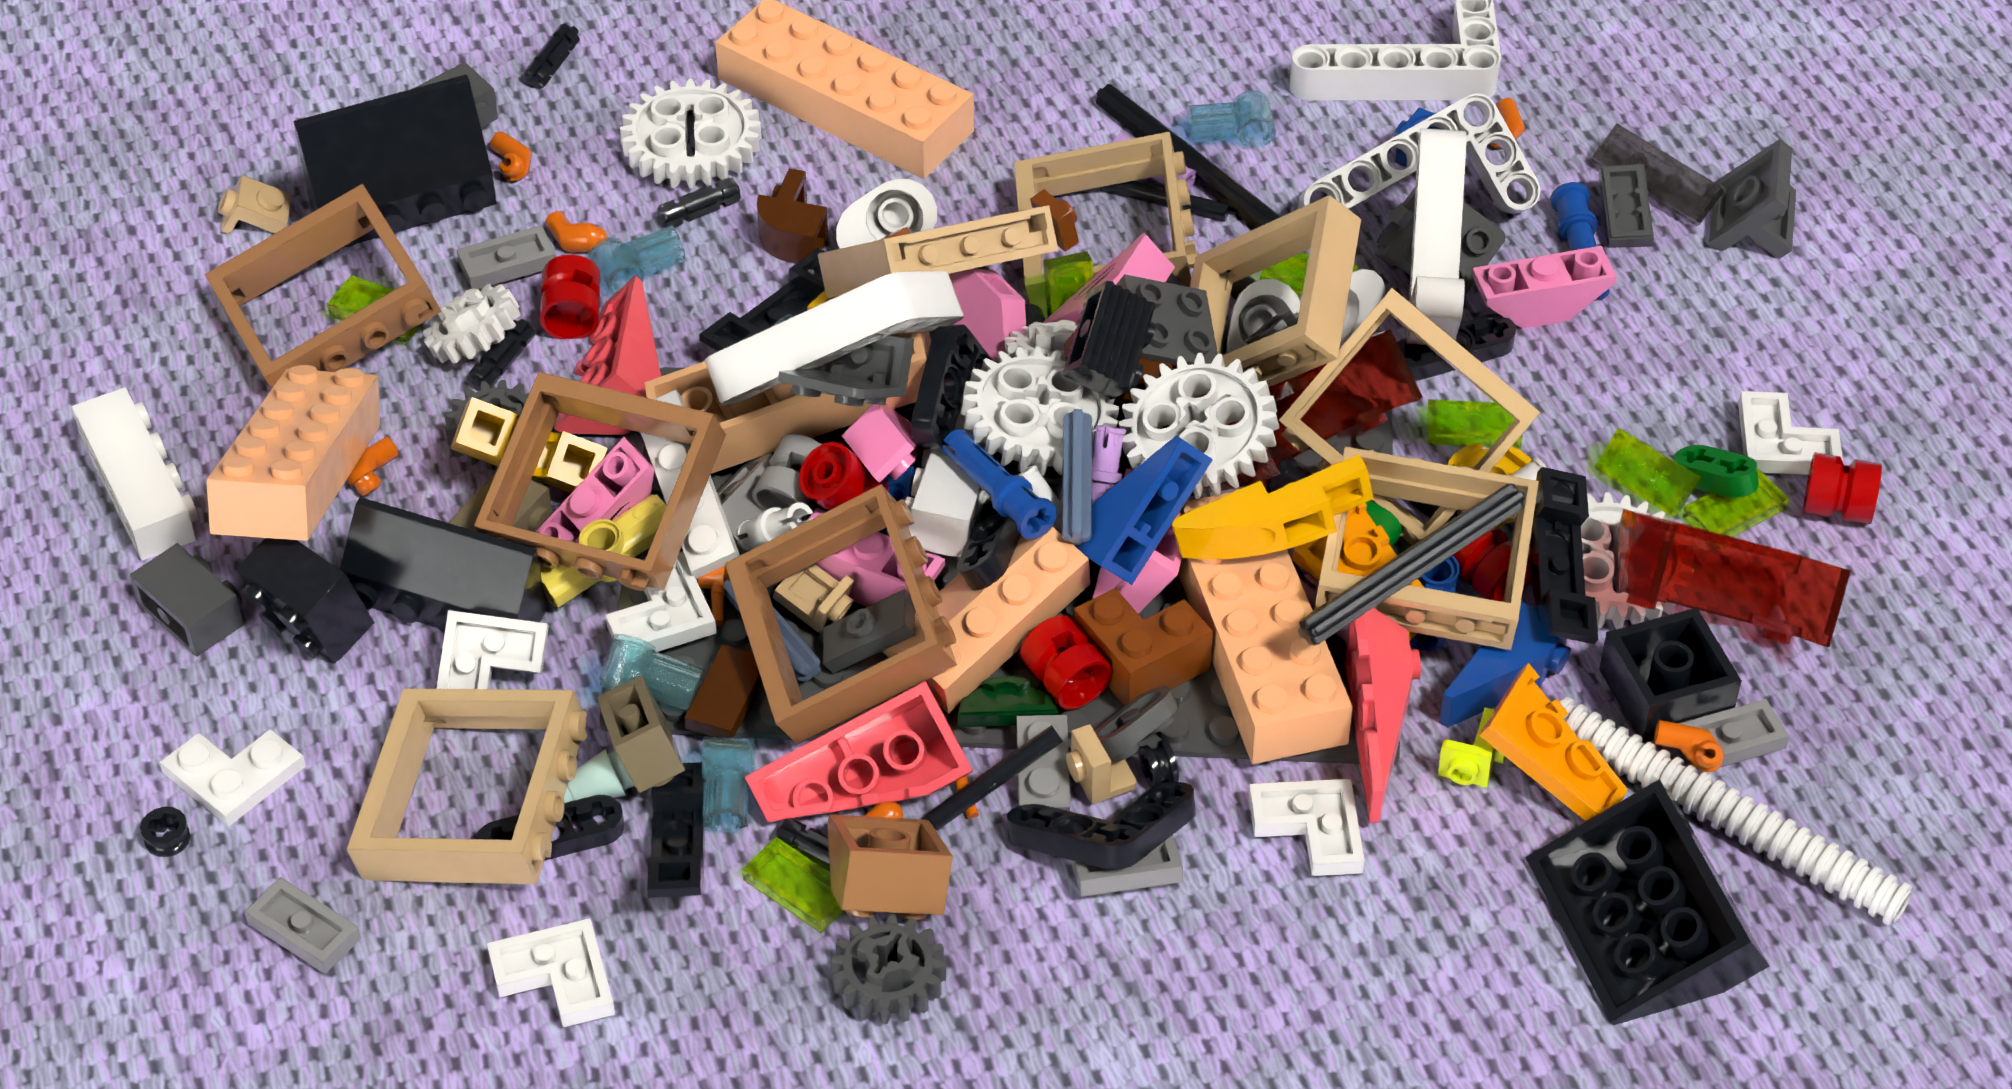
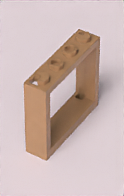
M363 184L205 274L271 389L286 369L298 365H310L316 367L317 371L336 372L442 312L427 284ZM375 229L408 283L271 361L240 306Z
M538 372L474 527L478 532L537 549L539 564L542 566L557 568L558 564L573 567L577 573L591 579L599 580L602 575L618 579L622 585L633 590L644 591L646 587H651L664 591L726 434L712 413ZM559 413L691 445L645 560L512 526Z
M882 484L725 563L775 723L796 744L957 665L950 646L956 643L955 634L948 620L944 616L940 617L936 606L942 603L940 592L933 579L929 575H925L922 565L928 563L926 553L917 537L911 536L908 528L909 525L914 523L913 516L906 502L903 499L896 501ZM887 528L926 640L803 700L767 587Z

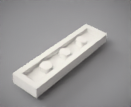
M676 390L654 399L685 407L681 395ZM641 433L651 463L655 468V474L665 502L668 504L691 445ZM711 475L682 544L689 569L696 578L722 568L726 562L740 556Z

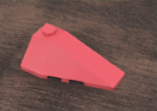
M635 275L605 302L599 315V324L596 331L589 337V341L594 345L589 349L585 358L578 361L574 373L582 376L580 382L647 398L644 382L661 377L643 282ZM563 413L558 414L554 429L559 433L564 431L570 434L627 435L632 431Z
M1372 608L1348 625L1344 666L1349 698L1353 706L1352 717L1369 823H1379L1410 701L1412 680L1420 679L1421 661L1419 650H1411L1407 629L1375 608Z
M926 681L754 771L745 776V779L767 822L771 823L783 821L786 818L795 819L877 805L886 801L895 802L929 796L972 773L973 770Z

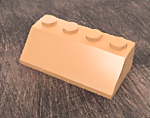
M1051 527L1041 537L1032 540L1026 539L1021 535L1006 572L992 585L981 590H972L959 573L939 591L942 603L936 606L940 617L944 616L948 620L955 634L956 643L950 646L957 665L925 681L938 704L948 714L960 704L964 697L970 695L982 684L981 682L986 680L1021 648L1027 635L1037 625L1049 618L1055 617L1090 585L1089 559L1071 542L1064 541L1062 534L1054 527ZM915 613V636L883 650L882 652L888 658L926 640L917 613Z

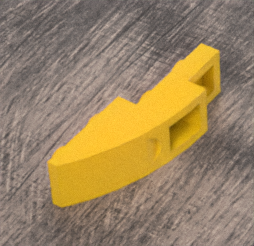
M1358 454L1342 462L1332 464L1328 468L1301 480L1289 483L1269 494L1262 482L1258 481L1176 517L1171 526L1182 558L1208 560L1258 556L1303 545L1337 532L1333 516L1373 500L1374 496L1367 466Z

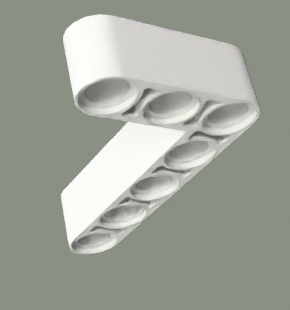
M1455 0L1452 24L1453 44L1302 45L1292 53L1290 91L1295 97L1302 100H1461L1474 93L1492 97L1497 90L1501 62L1493 0Z
M1474 93L1315 181L1301 193L1298 208L1300 209L1310 204L1312 192L1322 191L1332 196L1347 209H1350L1416 172L1420 128L1427 129L1430 126L1441 130L1466 131V153L1500 211L1507 214H1518L1530 209L1537 203L1540 197V185L1495 103L1484 94ZM1467 105H1474L1482 111L1483 122L1481 126L1474 127L1465 121L1463 114ZM1489 143L1497 144L1503 149L1505 159L1502 165H1493L1487 160L1485 149ZM1390 148H1399L1406 154L1407 165L1404 170H1396L1388 164L1387 152ZM1358 169L1367 174L1369 178L1367 191L1358 192L1350 186L1348 177L1351 170ZM1510 182H1518L1525 188L1526 199L1523 204H1516L1508 198L1507 187Z
M1420 128L1409 302L1455 340L1462 319L1465 287L1464 279H1459L1466 131ZM1407 329V344L1426 345Z
M896 272L870 281L708 356L705 359V363L719 402L722 406L746 400L782 384V382L778 381L779 371L815 369L890 334L931 332L939 326H948L964 318L948 272Z

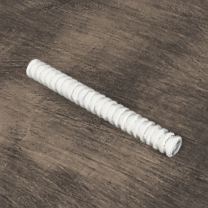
M1565 697L1559 701L1568 712V715L1563 718L1580 740H1587L1593 744L1608 765L1614 767L1616 775L1623 776L1627 774L1628 781L1632 784H1636L1638 781L1641 782L1642 789L1660 779L1678 805H1683V812L1686 814L1695 812L1697 813V820L1701 822L1710 820L1713 829L1719 830L1721 827L1724 828L1725 835L1730 838L1737 835L1740 844L1744 846L1749 843L1753 844V851L1757 853L1767 852V858L1771 861L1782 860V867L1785 869L1796 868V875L1804 877L1806 874L1809 875L1812 884H1825V891L1833 893L1835 890L1838 891L1841 900L1847 901L1849 898L1854 900V907L1857 909H1862L1865 906L1869 909L1868 915L1876 917L1878 914L1883 916V923L1888 926L1895 923L1904 912L1912 896L1911 884L1904 882L1902 885L1898 884L1897 876L1889 874L1887 877L1882 875L1883 869L1875 866L1873 869L1869 868L1866 859L1860 858L1857 861L1853 859V852L1849 850L1843 853L1840 852L1839 845L1835 842L1827 845L1824 843V836L1817 834L1815 837L1811 836L1810 829L1805 826L1798 829L1795 820L1787 819L1784 821L1782 820V813L1778 811L1767 812L1768 806L1764 803L1753 804V797L1749 795L1743 798L1740 797L1739 790L1734 787L1727 790L1725 788L1726 784L1722 780L1713 782L1711 781V774L1703 772L1701 775L1698 774V769L1692 764L1687 767L1684 766L1682 758L1675 757L1671 759L1670 752L1665 749L1659 752L1656 751V744L1652 742L1642 743L1643 739L1638 734L1629 736V730L1625 727L1616 729L1615 722L1611 719L1602 721L1600 713L1592 712L1589 714L1588 707L1583 704L1576 707L1574 699Z

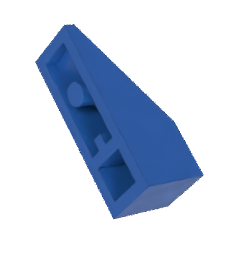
M1176 435L1093 503L1092 537L1088 542L1074 546L1092 561L1132 585L1213 459Z
M1521 601L1519 620L1511 650L1481 645L1444 692L1439 724L1449 728L1482 713L1484 708L1491 709L1497 706L1517 673L1528 663L1540 676L1535 681L1538 687H1540L1551 672L1559 674L1566 665L1571 653V648L1566 646L1567 639L1548 635L1542 625L1537 608Z

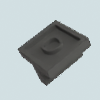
M1777 140L1715 181L1709 243L1717 250L1724 251L1748 235L1758 247L1766 249L1776 258L1780 259L1792 251L1796 189L1790 185L1792 148L1783 140Z

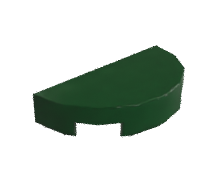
M1001 676L981 682L982 687L961 700L958 712V727L1017 725V716L1058 715L1054 698L1047 693L1045 695L1042 690L1031 686V680L1022 677Z

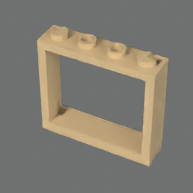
M1170 132L1014 162L1018 211L1032 209L1030 198L1043 189L1052 196L1164 175L1173 251L1163 254L1175 266L1172 271L1175 277L1183 286L1190 287L1192 278L1191 268H1194L1197 250L1195 241H1187V237L1194 236L1195 231L1191 210H1183V206L1191 204L1186 178L1179 179V175L1186 174L1184 155L1182 151L1174 152ZM1046 253L1023 258L1025 287L1030 304L1039 306L1044 315L1054 313L1108 264L1048 275Z
M1328 195L1196 256L1190 287L1206 290L1217 352L1219 354L1232 284L1310 249L1297 324L1222 355L1225 367H1228L1234 360L1239 359L1243 373L1254 368L1258 381H1266L1268 387L1338 359L1361 218ZM1206 394L1198 395L1195 398L1203 397Z
M1047 205L819 253L818 259L826 297L832 298L877 278L896 272L946 271L950 274L1058 251L1050 207Z
M1391 288L1339 349L1338 359L1326 364L1279 420L1287 427L1281 433V436L1303 453L1309 446L1323 458L1317 465L1320 469L1324 470L1332 464L1342 462L1343 456L1304 424L1301 419L1389 315L1394 317L1515 419L1473 467L1474 470L1490 472L1540 412L1397 291ZM1373 494L1374 499L1370 500L1390 511L1399 520L1402 526L1401 537L1411 546L1418 539L1421 541L1442 527L1457 510L1440 506L1424 525L1392 497Z
M1345 447L1342 461L1359 454L1367 466L1372 492L1376 495L1466 511L1506 484H1514L1518 490L1523 491L1525 495L1523 508L1509 517L1510 519H1515L1503 602L1407 585L1374 607L1406 628L1409 632L1511 650L1519 620L1539 481L1514 477V475L1474 470L1465 466L1457 467L1434 463L1420 458H1406L1378 453L1373 450L1367 451ZM1348 511L1333 516L1337 532L1328 534L1314 610L1364 578L1363 576L1337 572Z
M403 688L347 846V851L361 878L374 881L537 885L545 857H551V837L555 824L563 818L564 795L568 782L573 781L576 775V756L580 743L585 741L588 736L585 730L587 713L582 711L574 691ZM434 728L546 730L512 840L397 838Z

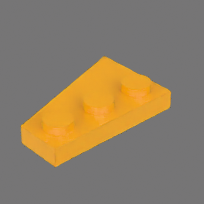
M1366 503L1348 510L1337 572L1366 577L1397 556L1389 545L1390 538L1381 525L1376 526L1367 513ZM1328 536L1296 546L1293 549L1292 560L1318 581L1320 580ZM1418 578L1408 584L1423 587ZM1408 631L1409 641L1418 633Z
M1528 663L1517 673L1479 736L1587 822L1621 802L1628 789L1590 741L1580 740L1563 719L1568 715V712L1558 699L1553 702L1549 701L1535 683L1540 676Z

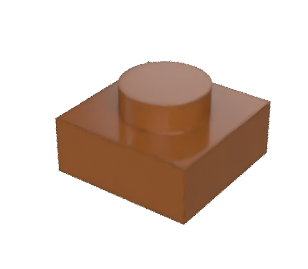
M1045 189L1030 198L1032 208L1049 205L1057 246L1066 252L1079 243L1074 224L1077 222V216L1068 202L1063 199L1058 201Z

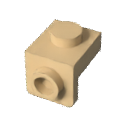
M242 175L233 190L227 188L220 200L218 213L223 215L221 232L230 234L238 220L272 233L281 231L288 222L292 194Z
M813 564L785 578L774 590L772 598L819 633L829 620L836 622L842 619L853 604L854 600L849 597L854 580L845 575L838 582L819 566Z
M1091 724L1072 730L1071 752L1066 754L1068 769L1074 781L1080 783L1091 805L1136 789V778L1126 760L1114 762L1109 758Z

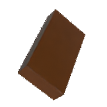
M722 644L684 717L685 729L733 741L762 683L753 652Z

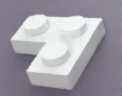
M1741 391L1738 408L1743 455L1751 457L1757 462L1758 473L1808 475L1814 452L1840 456L1843 461L1839 429L1791 426L1788 393Z
M684 552L679 553L664 591L646 587L644 592L648 602L606 614L607 628L622 662L716 634L715 619L695 576L689 569Z
M448 610L436 689H489L492 668L542 674L549 625L547 623Z
M271 729L232 759L198 732L160 761L163 774L228 827L306 767L304 756Z
M1351 779L1249 785V803L1254 837L1305 835L1312 876L1363 873L1365 860Z
M590 918L487 943L499 998L552 985L562 1027L615 1015L613 999Z

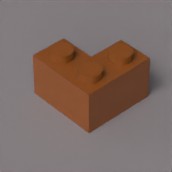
M1116 588L1074 608L1075 624L1087 636L1088 642L1095 646L1111 664L1113 673L1107 687L1124 707L1136 697L1151 689L1167 686L1171 690L1211 669L1213 630L1185 599L1144 620Z

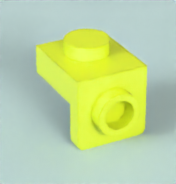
M1484 708L1474 745L1448 739L1443 740L1440 751L1439 776L1450 778L1453 782L1460 785L1475 784L1488 787L1494 763L1504 764L1506 759L1503 754L1479 736L1494 709Z

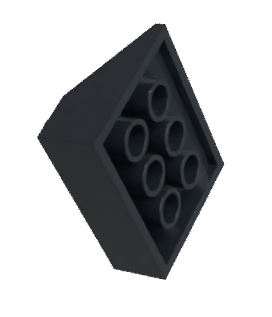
M467 74L293 121L311 212L316 211L361 184L368 191L394 234L471 211H479L485 207L497 204L493 174ZM375 229L344 247H351L357 243L379 238Z
M1660 779L1525 857L1613 1025L1724 993L1770 967L1680 806Z

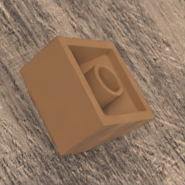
M829 814L828 841L831 892L841 910H845L848 914L857 917L875 916L876 912L896 913L902 918H914L916 920L925 919L927 914L944 915L953 856L929 820Z

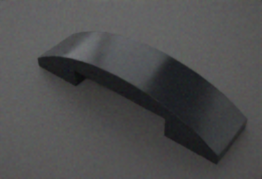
M820 248L815 249L789 268V283L741 318L731 312L727 313L699 334V341L716 351H720L807 311V306L825 291L818 254L825 251Z
M1541 467L1536 477V481L1539 482L1530 537V569L1536 608L1548 635L1595 644L1598 641L1595 597L1586 596L1581 539V525L1589 517L1586 476Z
M703 762L683 763L685 771L675 775L672 780L662 786L652 787L653 819L651 857L648 859V898L702 894L705 857Z

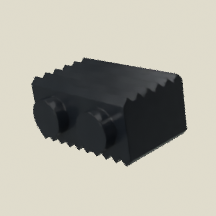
M1105 281L1090 290L1085 296L1086 301L1080 313L1081 317L1075 329L1076 334L1072 338L1073 343L1070 346V352L1067 355L1068 359L1065 362L1062 375L1107 398L1114 399L1135 388L1142 377L1143 365L1139 363L1142 349L1148 346L1155 334L1156 323L1151 321L1156 305L1154 302L1147 301L1146 298L1139 297L1136 293H1131L1129 289H1123L1121 285H1115L1113 281Z

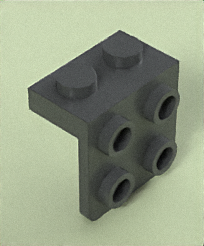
M1415 188L1403 204V207L1408 210L1398 223L1391 221L1380 234L1377 243L1381 247L1375 254L1386 264L1398 266L1409 275L1411 272ZM1463 201L1459 279H1464L1465 297L1475 283L1472 276V268L1488 265L1504 243L1506 236L1503 230Z
M1126 274L1121 277L1116 285H1121L1123 289H1129L1131 293H1136L1139 297L1146 298L1147 301L1154 302L1156 305L1151 321L1156 323L1155 334L1148 346L1142 349L1140 359L1177 366V359L1179 356H1182L1187 365L1194 364L1197 354L1202 353L1205 363H1212L1218 352L1206 290Z
M890 334L815 369L779 371L778 381L791 384V393L808 397H820L821 393L835 395V403L848 406L862 407L864 403L886 405L887 398L904 397L906 395L914 339Z

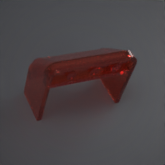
M1391 329L1372 335L1302 417L1301 421L1323 440H1327L1348 428L1360 425L1363 432L1368 431L1388 420L1385 412L1423 398ZM1326 364L1268 387L1270 396L1274 397L1277 408L1276 415L1279 429L1273 431L1276 446L1265 447L1268 456L1267 463L1252 461L1256 474L1254 477L1242 472L1237 475L1239 487L1249 486L1258 481H1261L1264 487L1269 485L1271 478L1280 474L1277 467L1286 457L1293 458L1302 453L1281 436V433L1287 427L1279 420ZM1239 421L1231 422L1227 425L1237 424Z
M1624 508L1618 525L1619 590L1628 593L1627 603L1655 610L1657 601L1669 602L1692 609L1697 607L1700 611L1762 627L1761 637L1790 645L1792 636L1830 647L1851 570L1796 553Z

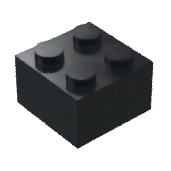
M265 538L236 568L247 585L243 589V593L252 603L262 609V612L259 614L260 619L279 635L284 630L294 635V643L313 659L318 654H321L335 664L375 623L346 573L298 540Z
M1697 607L1606 632L1599 671L1635 733L1642 737V743L1654 740L1658 720L1682 723L1735 708L1742 680Z

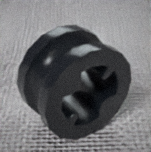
M1167 740L1158 741L1154 749H1151L1149 745L1140 746V765L1150 788L1163 781H1179L1177 761Z
M160 807L146 814L140 825L146 849L150 854L157 857L177 855L189 844L191 835L186 817L179 809L174 807ZM168 827H174L175 832L166 830ZM156 832L164 833L163 837H157Z

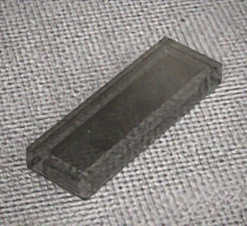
M1617 123L1591 157L1592 161L1598 166L1644 164L1648 196L1696 226L1702 223L1724 193L1720 185Z

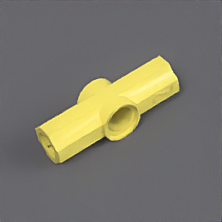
M652 494L614 520H595L582 529L579 535V544L634 558L651 546L666 509V504L657 494ZM558 564L557 568L545 566L540 568L544 595L557 608L598 581L614 582L618 580L602 575L599 580L591 579L577 573L573 567Z

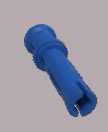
M1569 182L1558 186L1552 192L1550 201L1552 208L1559 214L1560 219L1557 223L1559 235L1565 241H1568L1570 251L1596 247L1594 234L1598 224L1594 213L1589 211V189L1579 182ZM1609 289L1600 295L1601 300L1608 296Z
M954 430L945 437L944 442L950 447L942 445V452L991 496L993 508L1001 516L1010 517L1016 522L1017 531L1023 537L1032 540L1047 533L1053 526L1057 516L1056 506L1049 499L1039 498L1033 492L1032 484L1024 476L1008 473L965 430Z

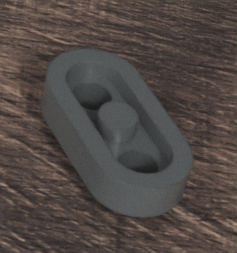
M1157 687L1136 697L1094 732L1109 758L1114 762H1118L1137 752L1139 749L1138 743L1147 735L1159 732L1172 724L1174 721L1173 714L1178 710L1179 705L1169 687Z

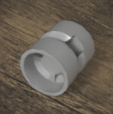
M788 434L782 437L769 461L770 467L765 468L752 492L754 502L762 511L772 507L784 509L797 502L808 505L813 511L816 503L801 491L799 471L804 459L821 443L800 434ZM811 514L801 517L802 521L807 520Z

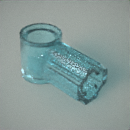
M1251 90L1243 92L1233 102L1187 106L1190 142L1239 139L1240 143L1246 147L1266 146L1275 138L1276 129L1269 98L1260 91Z
M673 226L663 228L627 243H623L619 238H607L597 243L589 254V260L594 262L600 270L601 281L612 295L619 291L635 275L643 282L645 276L686 261L685 249L682 246L679 234Z
M613 634L598 683L602 687L612 690L642 675L655 700L688 711L704 680L705 669L656 652L654 645L642 639L624 634Z
M703 737L702 777L705 783L703 820L704 827L710 828L716 833H737L738 830L748 827L750 787L745 776L755 771L754 737Z

